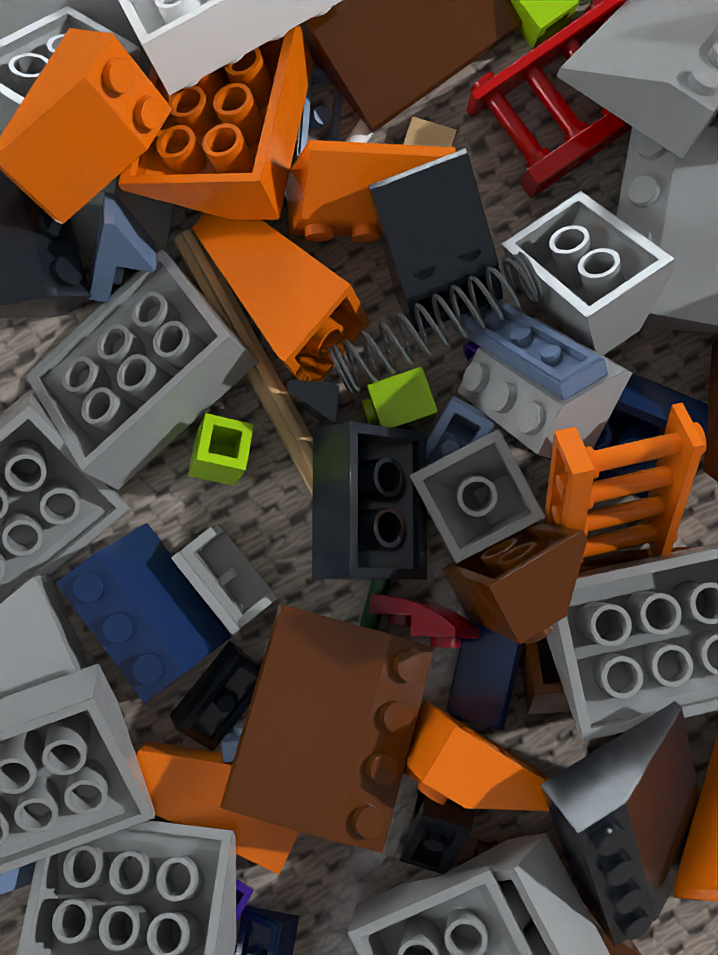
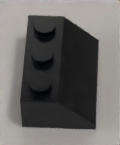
M351 421L313 430L312 579H427V508L409 476L426 466L425 432Z

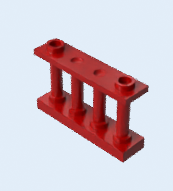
M594 0L585 9L583 16L497 75L493 72L487 73L470 90L471 94L466 111L471 118L488 107L528 161L525 164L527 170L520 185L530 199L632 129L630 124L602 107L603 111L601 112L602 118L591 125L587 121L581 123L542 70L562 55L568 60L582 46L580 43L594 34L627 0ZM524 81L528 83L566 135L563 138L565 143L553 152L549 148L543 149L504 96Z

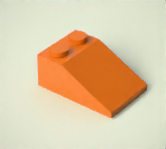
M69 28L0 135V171L56 222L64 224L148 150L172 108L113 33Z
M425 700L418 712L405 763L406 767L403 771L419 783L417 788L423 794L441 805H444L449 798L462 807L469 809L549 811L541 784L551 779L550 777Z

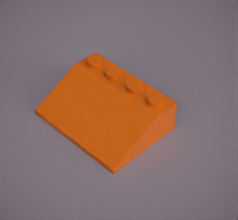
M300 24L288 30L282 38L266 42L244 54L238 62L224 65L202 77L194 86L181 89L170 96L152 65L148 79L168 102L172 110L148 150L121 173L118 182L120 188L126 192L231 220H279L313 67V59Z

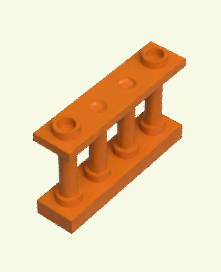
M677 403L671 406L664 435L594 450L591 446H584L576 426L554 431L544 524L581 529L587 537L589 531L642 519V525L587 537L588 540L583 558L649 543L654 556L671 553L673 544L678 538L677 531L701 456L706 451V437L703 428L698 422L692 421L683 403ZM657 459L655 468L593 481V479L599 477V472ZM649 491L646 498L588 511L593 508V504L596 502Z

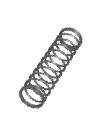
M519 251L512 258L507 257L505 259L504 273L506 280L498 270L491 266L487 267L486 281L489 292L478 278L472 275L469 276L468 289L472 304L458 286L451 285L450 297L455 315L441 296L433 294L432 305L439 328L421 304L415 303V317L423 341L406 316L401 312H397L396 320L406 352L387 324L379 321L380 335L390 364L369 333L361 330V339L373 375L348 339L343 340V346L351 370L338 345L333 344V347L329 346L328 351L348 392L353 395L354 392H359L361 388L351 353L368 378L374 383L378 381L377 369L368 342L390 373L395 374L396 366L385 331L404 360L409 365H413L414 359L402 321L410 330L423 352L427 356H431V348L419 310L425 316L442 344L447 348L449 347L450 343L439 313L437 300L451 318L460 335L466 339L467 332L460 315L454 290L463 299L479 327L484 330L485 323L477 304L472 280L481 289L498 319L503 321L504 317L495 296L490 271L502 283L517 311L521 312L522 308L511 281L508 262L514 266L521 285L530 300L536 304L539 301H543L544 293L542 286L527 256Z

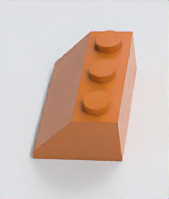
M309 140L291 168L286 186L289 235H305V239L312 242L331 240L334 236H351L352 241L358 243L373 242L380 239L381 236L368 185L456 152V147Z

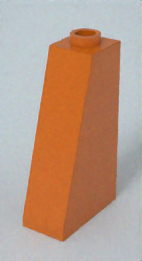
M148 741L138 752L135 751L155 815L175 824L236 831L237 855L278 875L280 874L299 831L228 811L220 807L233 761L223 762V753L153 741Z

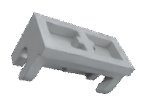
M220 524L216 525L213 529L211 527L180 552L171 557L232 635L278 599L277 595Z

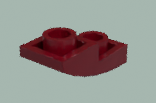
M370 594L369 614L389 615L388 625L411 626L410 636L430 637V647L460 648V638L480 639V629L463 616L443 606L413 598Z

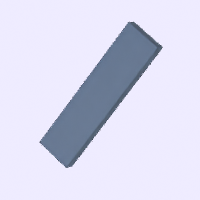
M501 300L498 301L504 317L503 321L498 319L490 304L479 308L485 323L484 330L479 327L471 312L461 315L468 339L562 400H566L608 374L605 358L523 312L517 311V309ZM452 322L454 330L459 332L454 323Z

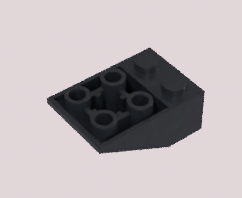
M465 148L368 185L394 293L402 311L416 332L420 330L414 312L415 303L421 304L437 325L438 322L432 305L433 294L441 296L455 315L450 297L451 285L458 286L471 304L472 301L468 289L469 276L472 275L478 278L489 292L486 270L487 267L491 266L500 273L499 262L470 158ZM490 271L497 301L503 299L502 285L494 273ZM472 280L478 307L481 308L490 304L481 289ZM454 290L460 315L470 312L463 299ZM437 300L442 322L450 320L451 318ZM419 310L424 329L431 327Z

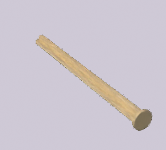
M186 229L174 238V245L198 289L231 325L259 360V363L246 376L313 496V438L221 271L193 229Z

